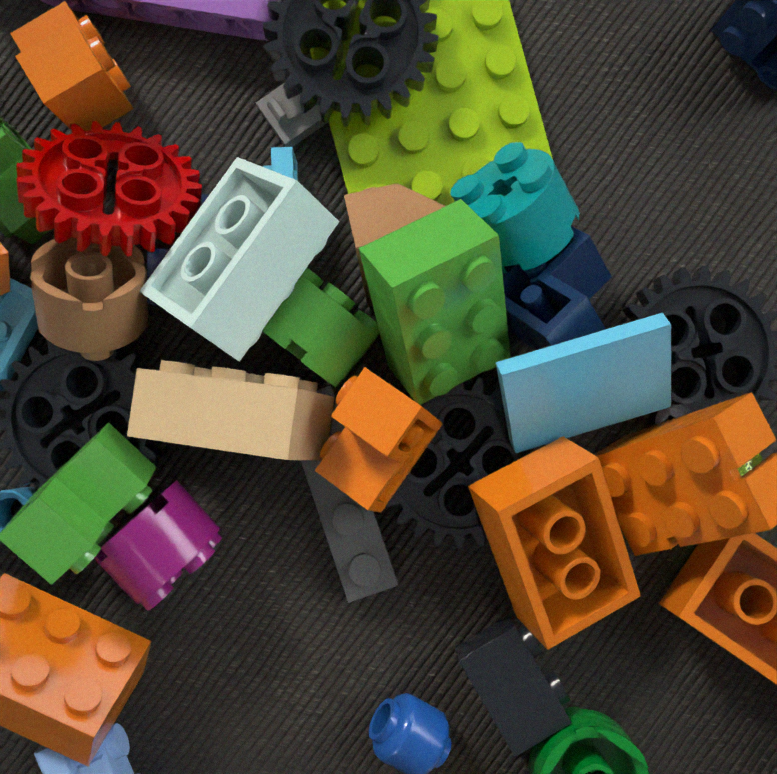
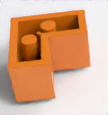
M66 1L10 33L21 51L15 57L43 104L69 128L70 124L75 123L84 131L91 130L92 121H97L104 127L134 109L124 93L131 85L114 58L112 59L104 47L105 42L88 15L78 19Z
M364 367L359 376L349 378L337 394L335 402L338 406L331 417L344 425L345 428L342 432L337 431L333 433L325 442L320 452L322 461L315 471L365 509L381 513L443 423L421 405Z

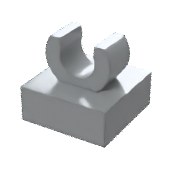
M283 83L257 101L256 105L284 147H293L326 123L321 121L320 105L316 104L308 112H302L300 106L302 93L287 99L284 94Z

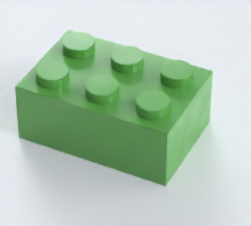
M462 199L359 248L388 367L416 403L421 405L436 396L444 395L468 379L495 368L496 362L510 358L499 235Z

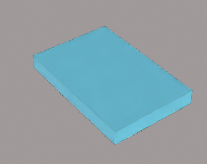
M659 313L496 362L509 440L515 454L549 444L562 436L569 438L671 407V324L665 315Z

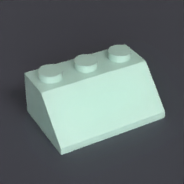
M237 157L143 285L140 293L240 362L248 349L257 342L263 328L280 304L290 296L295 283L315 255L324 248L328 237L339 221L297 180Z

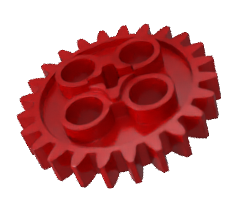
M92 121L91 130L84 131L80 126L73 123L70 124L71 134L66 135L59 130L51 129V141L36 137L34 139V150L24 149L22 151L23 162L16 165L18 202L23 203L24 216L26 218H36V227L39 232L54 229L55 242L58 244L71 237L77 239V251L80 252L87 249L91 243L99 245L102 256H107L112 246H120L126 256H132L133 245L140 244L150 253L155 252V239H159L169 245L174 244L175 232L182 233L189 224V221L197 213L198 207H200L202 185L199 184L200 172L199 170L191 169L192 158L189 156L178 157L179 146L177 144L162 147V135L160 134L148 139L142 137L141 127H136L130 133L123 132L122 126L118 122L114 123L111 130H103L97 121ZM116 159L118 160V171L116 175L114 213L107 215L105 214V200L107 197L108 165L110 160Z

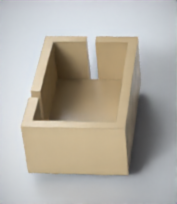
M161 360L159 371L137 368L127 436L283 460L322 461L320 452L329 438L334 397L317 393L318 383L299 380L300 378L271 373H265V376L230 368L212 367V369L195 367V365Z

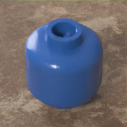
M410 693L397 695L393 699H385L376 709L370 722L369 738L373 740L374 754L383 763L404 774H428L434 767L438 768L443 765L449 756L451 739L449 737V724L446 715Z

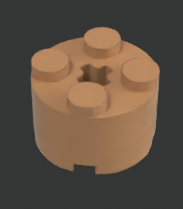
M71 237L59 244L53 239L45 243L34 253L31 260L32 270L30 279L39 332L54 345L66 350L80 352L83 358L90 361L105 360L113 354L115 349H119L136 340L148 326L149 310L147 297L140 293L141 288L147 281V270L144 265V257L140 249L133 245L132 256H126L120 246H112L109 254L102 256L98 244L91 243L84 251H77V239Z

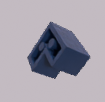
M573 226L571 228L574 235L570 242L547 262L525 271L522 270L519 264L505 266L504 268L507 273H502L508 331L535 350L606 330L589 299L612 276L590 235Z

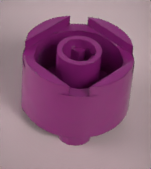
M176 480L126 523L114 537L107 540L101 546V550L94 559L136 604L141 603L149 611L174 588L172 584L183 573L181 570L183 567L189 574H192L214 554L215 550L213 548L222 539L218 533L220 527Z

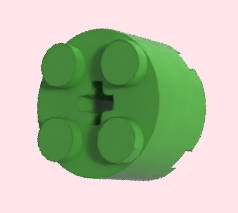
M306 268L295 283L290 296L280 304L262 331L331 385L337 387L380 334L378 324L359 309L352 315L349 311L353 308L355 302L331 283H328L323 290H320L319 287L324 281L309 268Z

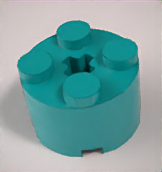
M513 142L502 147L495 154L493 161L483 166L473 175H467L459 179L453 185L450 192L454 202L462 199L499 235L502 273H507L503 266L519 264L522 270L525 271L553 258L570 242L574 235L571 225L574 217L579 220L580 215L579 209L551 156L541 150L526 149L521 142Z

